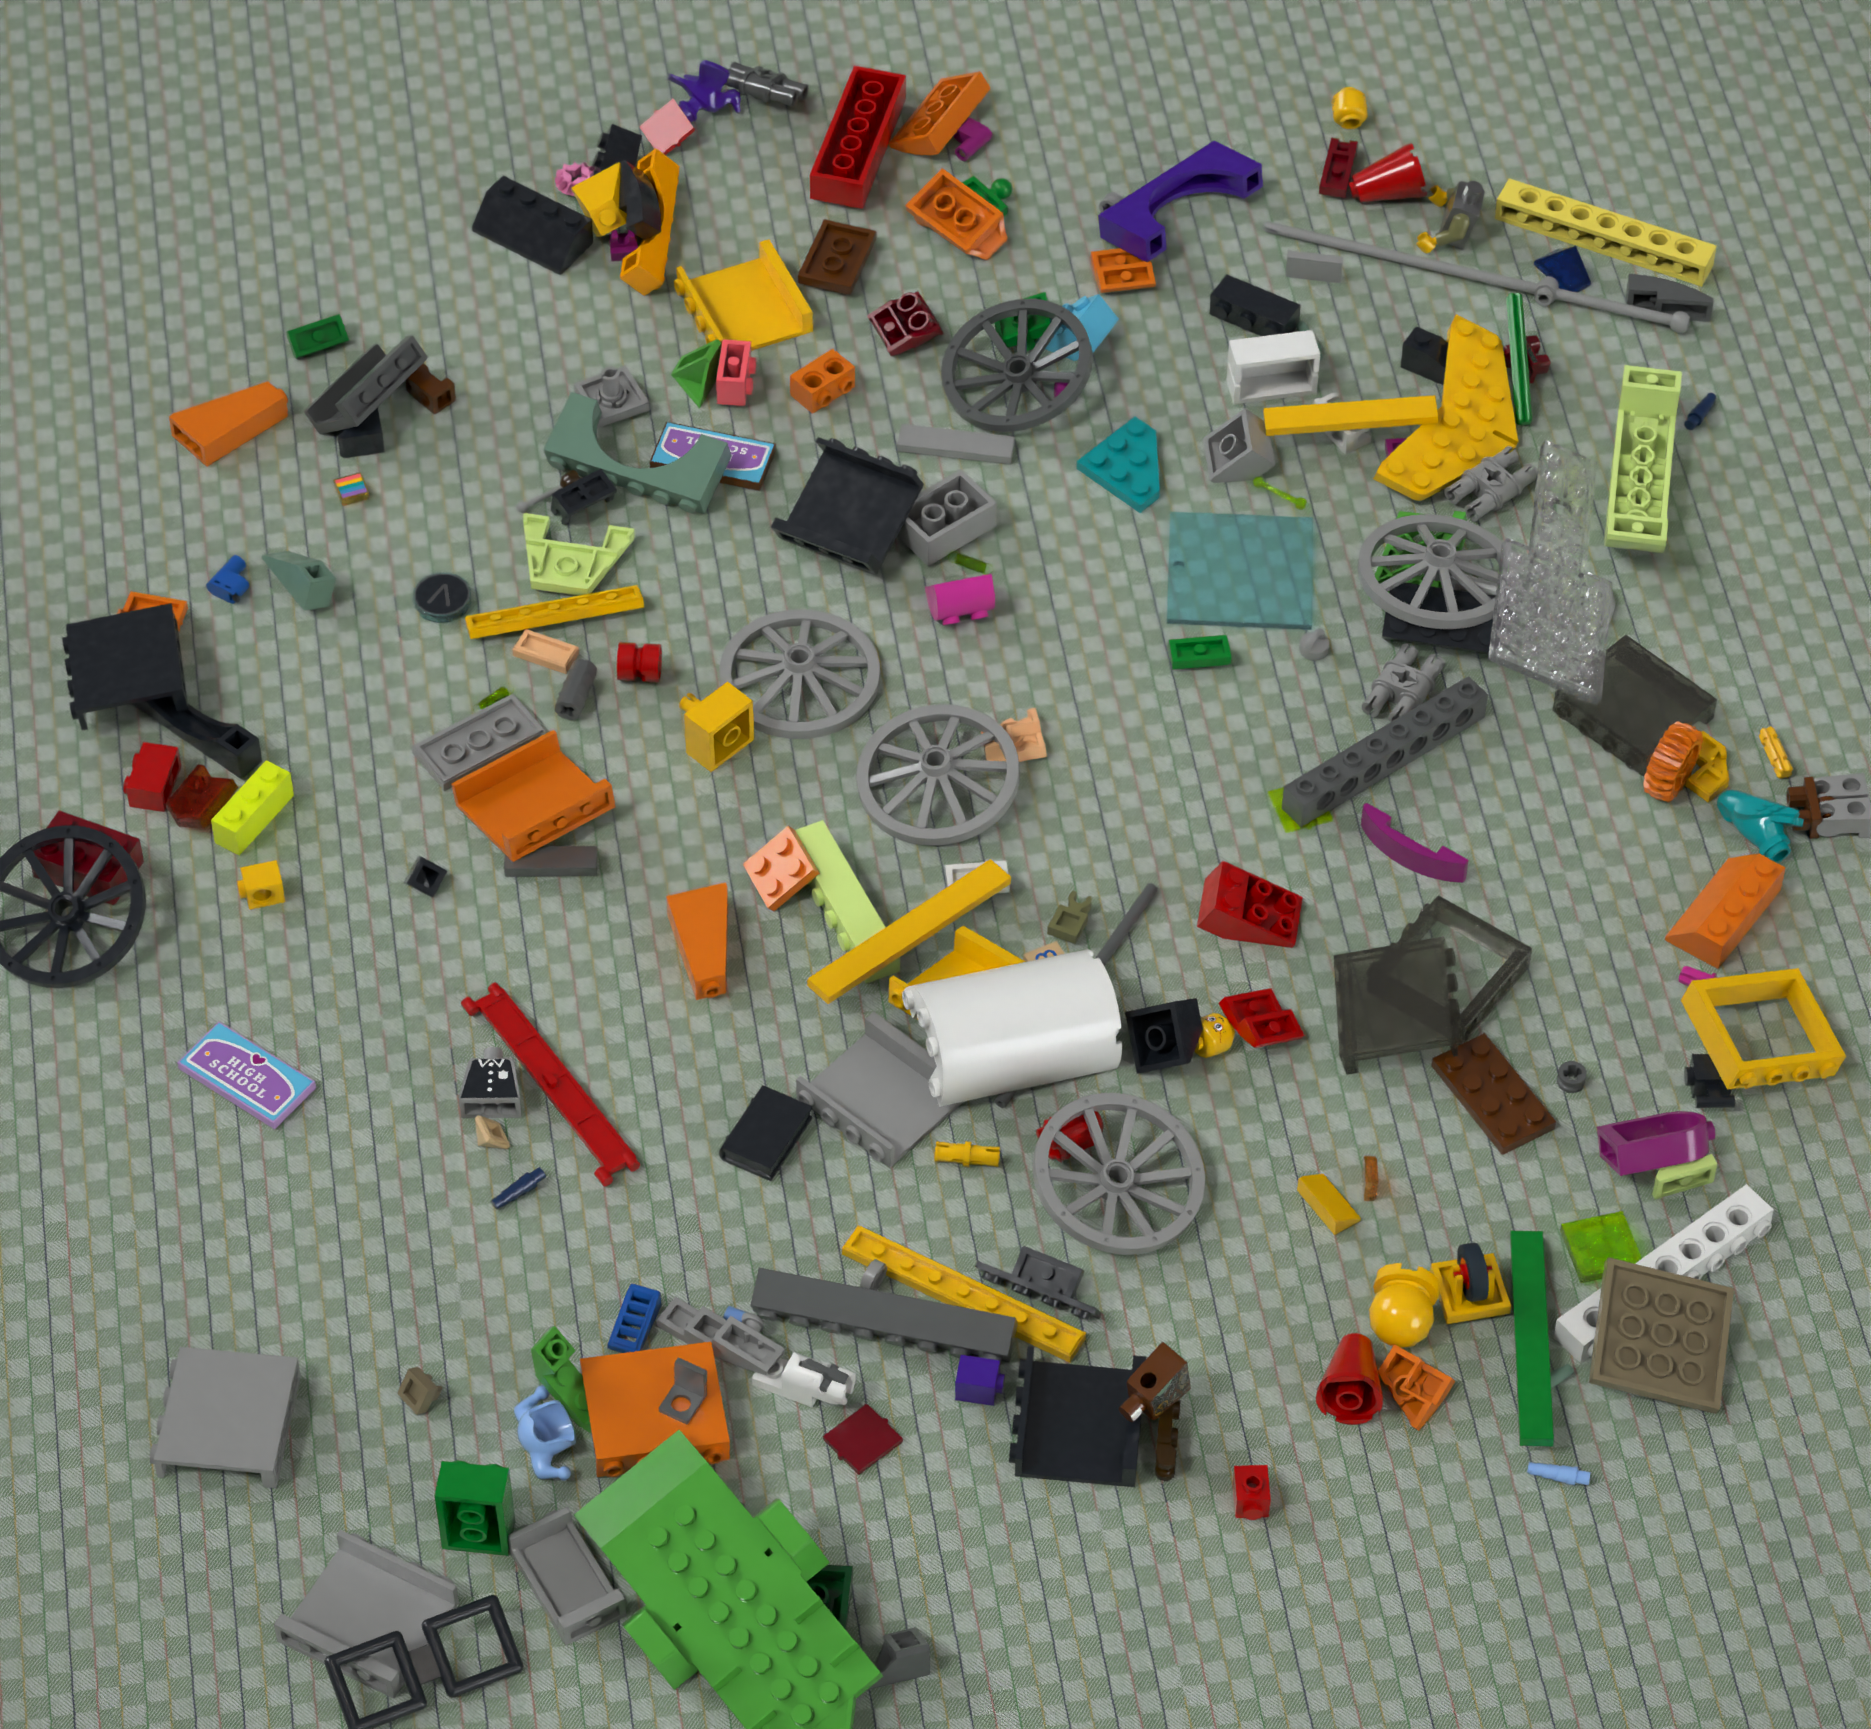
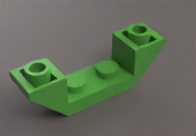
M552 1326L531 1348L535 1375L555 1400L561 1402L572 1420L579 1427L591 1433L582 1374L569 1360V1357L576 1350L555 1326Z

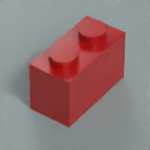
M143 742L139 753L134 754L131 775L126 776L124 780L123 792L127 794L129 807L165 812L182 767L178 747Z

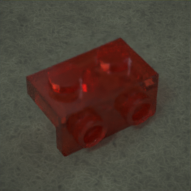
M198 764L168 799L165 806L179 827L205 829V827L211 824V819L230 800L238 786L233 779L211 777L206 767Z

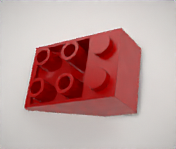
M1222 861L1205 878L1197 927L1223 939L1293 948L1296 944L1303 897L1226 861Z

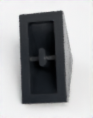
M378 407L359 426L344 429L337 436L341 457L351 458L385 453Z

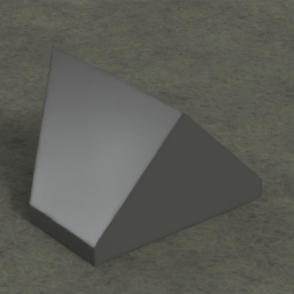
M916 1627L883 1635L884 1643L875 1662V1666L883 1677L867 1690L930 1675L929 1643Z

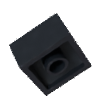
M1197 998L1125 1012L1137 1074L1189 1064L1191 1062L1203 1030Z

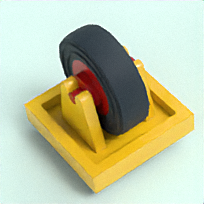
M1467 1243L1459 1245L1457 1259L1431 1263L1430 1272L1439 1280L1438 1299L1446 1324L1510 1314L1511 1304L1494 1253L1483 1255L1478 1243Z

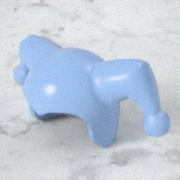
M540 1385L535 1389L534 1394L525 1398L514 1407L515 1417L518 1421V1439L522 1447L530 1454L532 1468L538 1479L559 1478L565 1481L571 1476L570 1469L567 1466L553 1467L551 1466V1461L554 1455L576 1444L575 1429L568 1412L559 1400L549 1401L537 1406L540 1400H545L549 1396V1391L543 1385Z

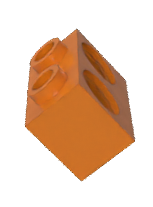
M833 348L790 375V396L812 414L822 407L828 406L833 400L850 392L855 387V366Z

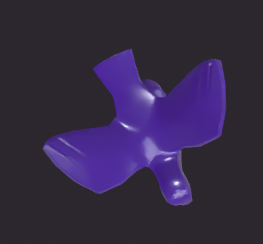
M703 60L699 66V76L685 74L684 78L669 74L667 77L668 81L681 86L689 95V101L682 100L679 102V106L690 122L697 120V112L699 110L715 113L728 104L733 106L736 113L741 112L740 92L734 88L721 91L728 80L730 71L719 64Z

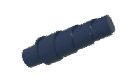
M1708 393L1691 410L1687 420L1684 422L1686 429L1693 430L1696 426L1701 425L1717 399L1714 393Z
M538 1167L531 1173L526 1172L508 1188L503 1190L501 1194L493 1198L491 1201L495 1209H499L521 1195L535 1189L537 1183L546 1178L544 1171Z

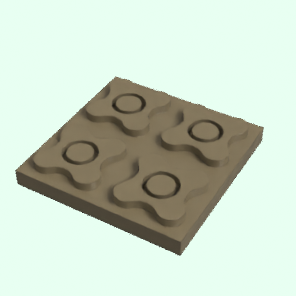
M1608 1257L1604 1262L1589 1383L1716 1414L1720 1410L1734 1288Z

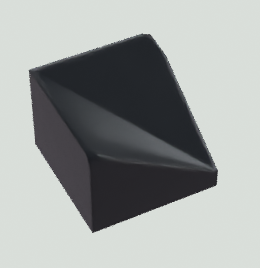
M418 856L404 884L433 898L447 870L422 856Z

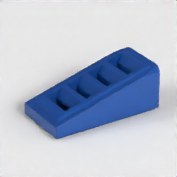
M630 1284L607 1344L608 1349L621 1353L642 1351L662 1306L661 1293L659 1291ZM633 1311L640 1314H644L645 1317L631 1314V1312ZM627 1323L641 1328L639 1330L625 1325ZM622 1334L636 1338V1342L622 1339L620 1336Z

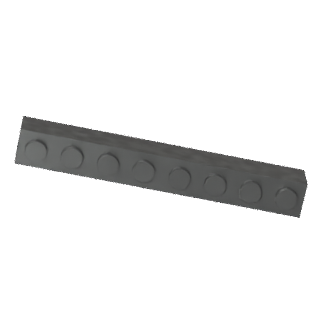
M764 1268L758 1269L750 1304L753 1311L758 1313L757 1315L764 1320L776 1321L777 1317L790 1319V1324L799 1327H808L809 1323L822 1325L821 1330L839 1334L842 1329L852 1331L853 1336L861 1339L872 1340L873 1336L886 1338V1343L896 1346H904L905 1342L918 1344L917 1348L926 1352H936L937 1348L949 1350V1355L960 1358V1355H974L1000 1360V1365L1001 1361L1010 1362L1018 1326L1015 1317Z

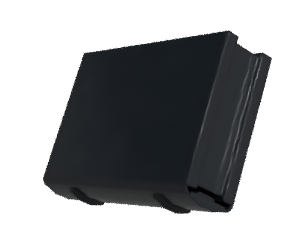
M762 1085L755 1097L750 1100L749 1106L731 1133L726 1136V1140L719 1150L721 1160L772 1181L811 1122L812 1116L810 1111L812 1106Z

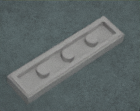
M901 424L897 451L1011 464L1015 437Z

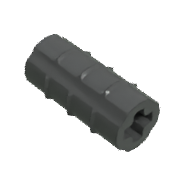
M576 659L573 661L570 670L567 671L568 675L563 682L561 692L558 693L559 697L555 704V712L561 718L568 720L579 718L597 674V667L592 662Z

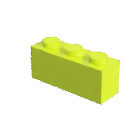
M266 760L211 819L215 843L240 856L294 796L291 772Z

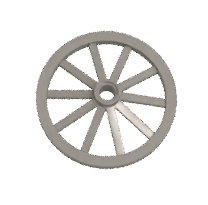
M1410 515L1381 525L1362 544L1358 560L1359 581L1366 594L1376 605L1403 621L1435 629L1467 628L1495 618L1512 601L1518 579V569L1514 557L1501 540L1476 524L1444 515ZM1418 531L1427 547L1397 536ZM1430 531H1440L1454 535L1448 541L1443 539L1435 540ZM1464 538L1484 548L1456 551V547ZM1384 543L1415 553L1372 557L1375 551ZM1495 558L1503 574L1464 560ZM1415 564L1380 584L1372 571V567ZM1463 571L1499 583L1503 587L1497 596L1491 599ZM1421 573L1425 574L1410 605L1388 593V591ZM1453 576L1482 606L1458 612L1450 577ZM1434 580L1441 581L1448 612L1420 609Z
M807 609L785 610L760 617L744 626L733 636L721 657L719 668L720 687L728 681L734 687L740 689L781 674L753 706L754 729L781 738L810 739L829 735L848 727L869 709L879 689L880 663L878 654L870 639L849 621L822 611ZM801 626L798 643L789 645L774 631L784 627ZM810 626L836 633L812 648L807 645ZM764 635L783 654L747 650L744 648L759 636ZM845 640L852 643L862 655L820 656ZM736 659L775 663V665L732 680V670ZM823 667H867L868 676L866 684L862 688ZM815 676L847 691L857 698L847 708L837 713ZM788 682L792 683L789 722L761 714ZM803 684H808L827 718L809 722H798Z
M938 704L906 711L881 726L868 740L862 750L857 765L856 781L862 806L870 819L880 829L897 839L909 843L939 846L970 839L994 825L1006 813L1016 796L1020 782V766L1012 739L994 719L968 707ZM949 721L939 745H931L920 724ZM959 723L973 726L984 732L948 751ZM910 728L923 751L917 753L887 743L898 734ZM994 740L999 744L1006 761L965 760L958 758ZM879 753L916 763L870 776L872 766ZM957 770L1007 773L1002 790L997 796ZM916 775L883 808L877 804L870 787ZM953 780L991 805L978 816L966 821L950 781ZM926 782L917 826L904 824L891 817ZM936 787L942 788L956 820V826L927 829Z
M1099 1093L1081 1097L1070 1102L1056 1112L1048 1121L1037 1141L1034 1151V1184L1047 1213L1071 1237L1103 1252L1133 1255L1160 1249L1183 1234L1193 1221L1202 1203L1205 1189V1171L1200 1152L1191 1135L1167 1111L1154 1103L1136 1096L1120 1093ZM1115 1110L1126 1112L1115 1159H1111L1094 1111ZM1084 1115L1101 1164L1064 1135L1060 1129L1076 1117ZM1137 1115L1155 1124L1164 1133L1128 1163L1125 1161ZM1052 1140L1094 1174L1048 1168V1155ZM1171 1140L1180 1150L1187 1166L1169 1170L1134 1173ZM1110 1178H1115L1120 1183H1115ZM1189 1178V1195L1186 1206L1136 1185ZM1051 1180L1093 1185L1096 1188L1065 1207L1055 1193ZM1131 1196L1175 1214L1178 1218L1164 1229L1154 1232ZM1099 1198L1106 1200L1101 1232L1087 1226L1073 1216ZM1117 1201L1121 1202L1143 1236L1119 1237L1112 1235Z

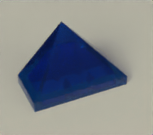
M1576 246L1555 249L1534 261V266L1546 277L1550 276L1557 280L1560 289L1578 293L1591 286V280Z

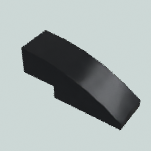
M624 160L621 162L619 209L627 213L626 228L646 240L661 233L659 202L656 192L645 173Z

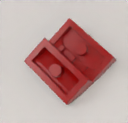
M1272 988L1226 996L1219 1002L1223 1013L1233 1028L1254 1048L1298 1040L1305 1036L1292 1009L1282 1010Z

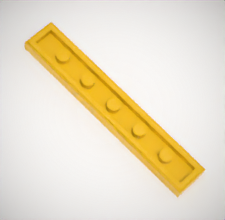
M1435 395L1263 408L1266 436L1438 423Z
M638 585L469 615L465 617V623L470 639L644 608V601Z

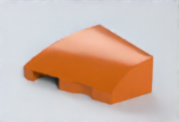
M1395 1344L1378 1370L1379 1376L1410 1421L1409 1423L1418 1431L1435 1413L1455 1383L1454 1379L1431 1367L1419 1357Z

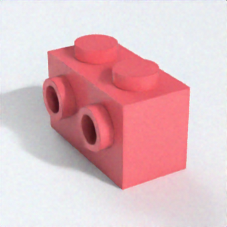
M723 339L716 378L717 404L745 406L747 395H752L753 378H750V374L756 373L757 360L756 357L751 355V341Z

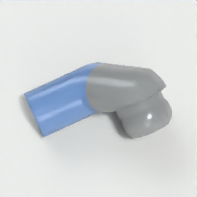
M731 1306L727 1307L723 1317L725 1320L732 1316L758 1333L763 1331L764 1321L761 1317Z

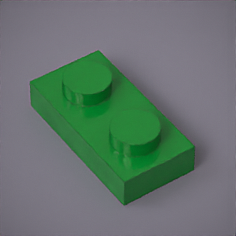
M340 314L286 331L294 358L349 341Z
M1227 635L1168 640L1172 670L1231 665L1232 657Z

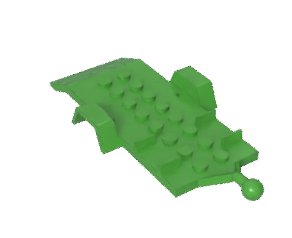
M678 1430L574 1514L575 1518L645 1603V1606L626 1620L622 1626L674 1690L699 1670L745 1729H853L856 1698L881 1679L883 1675L830 1612L820 1597L807 1584L809 1579L830 1562L780 1499L776 1498L752 1517L685 1435Z

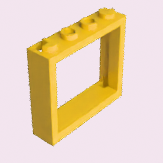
M1799 968L1693 980L1681 998V1002L1727 1090L1744 1087L1748 1089L1753 1086L1767 1084L1773 1086L1790 1081L1802 1082L1813 1078L1826 1079L1838 1072L1839 1067L1846 1058L1842 1047ZM1787 998L1815 1053L1743 1062L1715 1006Z

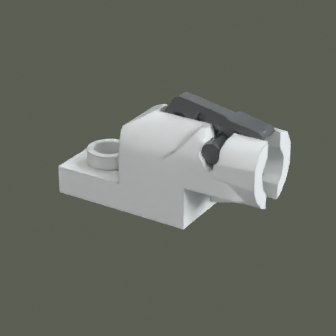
M793 1352L789 1361L780 1358L767 1375L755 1372L752 1376V1385L809 1407H813L817 1399L830 1404L845 1405L847 1403L845 1394H852L856 1373L838 1367L835 1364L818 1361Z

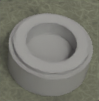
M874 1259L867 1267L860 1287L877 1290L886 1275L887 1265Z

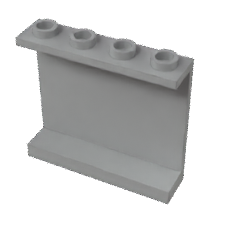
M874 1011L865 1018V1034L810 1083L801 1076L796 1079V1095L799 1101L811 1105L812 1110L820 1115L827 1125L835 1126L844 1133L851 1143L859 1144L868 1151L874 1160L883 1162L889 1168L897 1163L963 1103L959 1102L939 1107L937 1098L931 1095L929 1089V1079L937 1067L934 1056L930 1057L926 1049Z
M180 1347L177 1359H173L170 1366L171 1387H166L164 1391L163 1405L166 1407L164 1416L159 1415L157 1421L158 1443L152 1444L150 1451V1463L155 1464L157 1477L164 1478L167 1464L261 1473L263 1487L277 1489L301 1378L298 1357Z
M340 1530L337 1533L338 1551L292 1617L289 1618L281 1614L274 1623L277 1642L324 1664L325 1658L329 1655L393 1631L402 1633L407 1649L411 1651L427 1645L421 1627L425 1619L457 1607L459 1604L457 1586L445 1576H436L427 1572L416 1562H407L398 1558L387 1548H377L369 1544L358 1534H348ZM392 1647L340 1666L344 1675L393 1699L405 1683Z

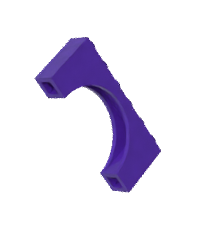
M1214 140L1098 215L1100 238L1149 262L1167 250L1165 226L1153 218L1160 208L1177 198L1203 192L1227 193L1245 199L1263 187L1262 164Z

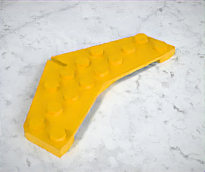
M1457 314L1447 332L1446 342H1448L1442 402L1441 407L1438 409V423L1422 424L1381 462L1373 478L1416 501L1425 500L1461 479L1465 470L1472 469L1481 463L1484 457H1493L1507 446L1513 447L1508 453L1512 452L1518 443L1502 341L1496 334Z

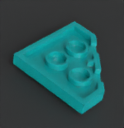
M1134 416L1077 460L1076 469L1141 513L1159 499L1160 496L1156 430Z

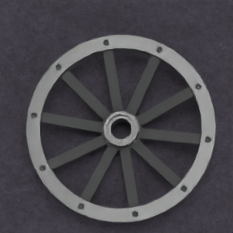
M1017 299L1003 302L975 315L954 335L942 360V385L953 409L967 422L986 430L998 432L1030 429L1044 424L1061 414L1081 394L1092 370V346L1087 332L1079 319L1072 312L1056 303L1040 299ZM1019 315L1017 353L1012 355L992 324L1002 319ZM1028 315L1052 318V322L1027 356ZM1062 324L1076 337V341L1038 360ZM984 329L1005 361L1004 363L965 349V347ZM1079 351L1075 373L1041 371ZM959 357L1000 372L955 380V371ZM1037 381L1069 383L1052 401L1036 386ZM1002 383L972 406L968 405L957 392L958 389ZM1012 389L1006 416L981 412ZM1029 391L1042 406L1033 411L1016 415L1022 393Z

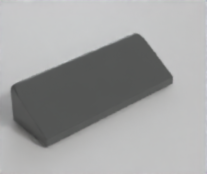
M542 846L514 862L505 855V877L597 876L598 847Z

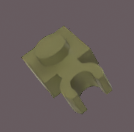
M1072 891L1068 897V907L1059 905L1047 927V934L1076 944L1088 923L1087 913L1091 910L1092 897L1088 896L1085 902L1078 903L1076 902L1077 892Z

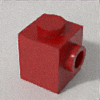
M1268 1465L1234 1466L1232 1485L1235 1518L1257 1520L1261 1517H1269L1271 1497Z

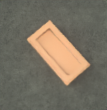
M525 629L512 649L514 657L567 674L573 661L579 655V647Z

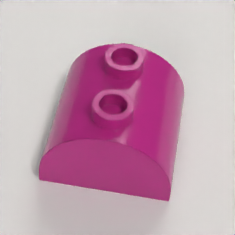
M992 574L925 587L932 617L935 621L942 620L943 625L959 623V616L970 614L971 620L989 617L988 611L993 610L995 607Z

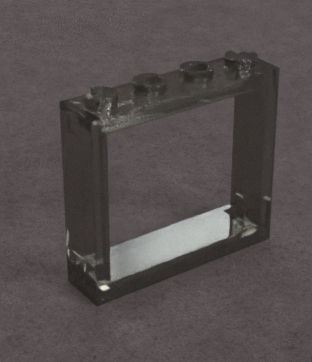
M1438 895L1431 904L1426 903L1423 906L1418 919L1413 924H1407L1398 942H1392L1388 946L1384 958L1379 963L1375 962L1370 967L1367 973V977H1369L1367 993L1455 1044L1461 1045L1469 1039L1529 968L1532 948ZM1437 921L1506 959L1504 964L1459 1016L1390 977L1392 972Z

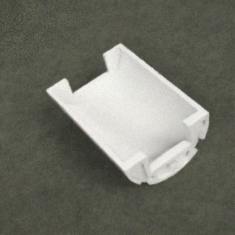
M1086 949L906 987L902 992L903 1004L907 1010L910 1009L912 1019L918 1018L920 1026L922 1028L925 1027L928 1036L926 1039L927 1051L930 1057L934 1056L937 1067L929 1079V1089L931 1095L937 1098L939 1107L1117 1069L1122 1054V1042H1116L1118 1029H1121L1120 1013L1111 980L1100 958L1093 959L1091 957L1093 956V951Z

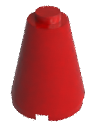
M1409 143L1354 174L1352 176L1353 182L1348 183L1352 198L1358 197L1359 202L1427 196V191L1421 190V187L1426 186L1418 156L1414 157L1413 153H1410V150L1415 149L1413 144Z
M1358 1333L1347 1334L1340 1340L1316 1392V1403L1320 1411L1325 1415L1328 1412L1335 1416V1421L1342 1424L1357 1425L1366 1423L1373 1419V1414L1377 1411L1380 1412L1383 1405V1393L1372 1342L1365 1335Z

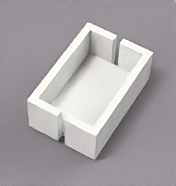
M1313 330L1229 340V362L1227 364L1226 381L1233 404L1317 394V372H1319L1320 352Z

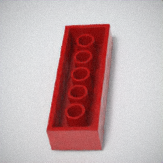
M854 65L809 175L810 199L860 209L864 208L906 101V75Z

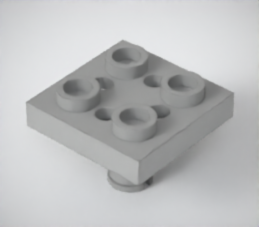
M626 365L619 368L605 367L601 374L574 383L575 393L598 401L602 412L598 428L650 410L649 401Z

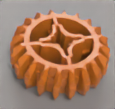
M1679 721L1669 726L1663 737L1660 738L1653 755L1650 757L1649 765L1646 767L1647 771L1643 782L1644 792L1657 800H1663L1668 803L1674 797H1677L1686 784V779L1691 776L1693 768L1696 766V761L1699 758L1703 742L1701 731L1692 725Z

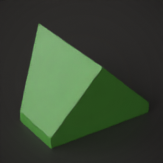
M718 339L683 355L671 373V376L699 409L716 382L721 353V342Z

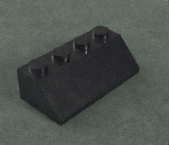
M504 175L486 191L472 225V232L558 275L563 274L594 243L591 218Z
M1404 582L1390 590L1389 593L1410 605L1420 585ZM1430 586L1420 609L1448 612L1443 589ZM1453 590L1458 612L1482 606L1469 592ZM1488 595L1491 599L1496 597L1494 595ZM1508 606L1498 616L1485 623L1460 629L1423 627L1403 621L1385 612L1382 639L1500 657Z

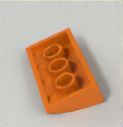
M981 71L941 78L892 138L889 146L892 149L914 155L939 154L991 89Z

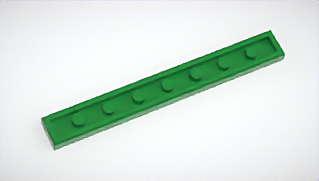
M1510 1230L1519 1446L1553 1447L1554 1432L1543 1231Z

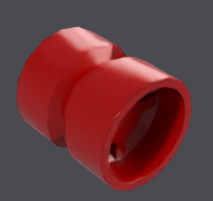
M619 642L617 651V680L635 681L637 677H640L643 682H660L662 670L661 644L645 643L642 647H638L637 643Z

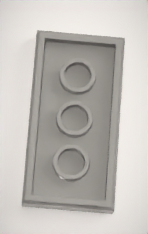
M513 693L411 747L414 756L445 791L452 787L451 783L546 734V731Z

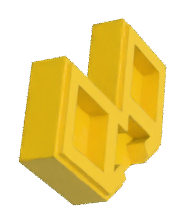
M1701 731L1703 737L1702 749L1696 761V764L1701 768L1686 779L1685 786L1709 803L1728 787L1727 753L1724 745L1706 732Z

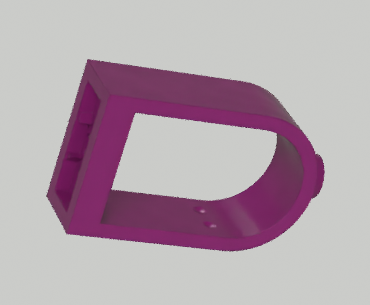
M1688 1111L1666 1112L1597 1126L1600 1157L1620 1176L1692 1162L1703 1158L1709 1153V1141L1714 1140L1716 1136L1712 1121H1706V1117L1699 1113Z

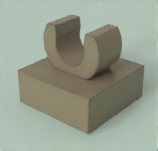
M418 1366L408 1369L397 1392L416 1415L427 1413L431 1402L439 1398L443 1389L442 1386H436L431 1381L432 1376L425 1374Z

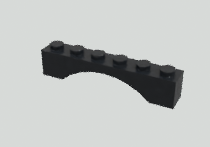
M172 696L133 703L138 709L240 779L262 762L259 738L237 723L229 724L217 721L198 711L189 703V709L177 711Z

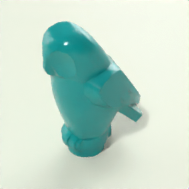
M1725 790L1717 799V807L1724 820L1733 822L1737 830L1760 849L1759 853L1778 863L1790 854L1791 849L1788 845L1791 842L1788 836L1784 834L1783 825L1803 827L1804 819L1798 818L1799 810L1739 790Z

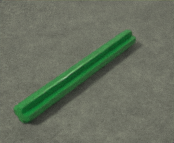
M1509 293L1506 297L1515 419L1517 425L1527 426L1530 425L1533 419L1523 296L1521 293Z

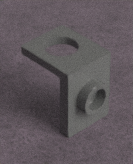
M678 1357L674 1363V1385L661 1403L659 1412L687 1425L707 1396V1370ZM683 1397L688 1399L691 1405L686 1411L680 1412L672 1408V1401Z

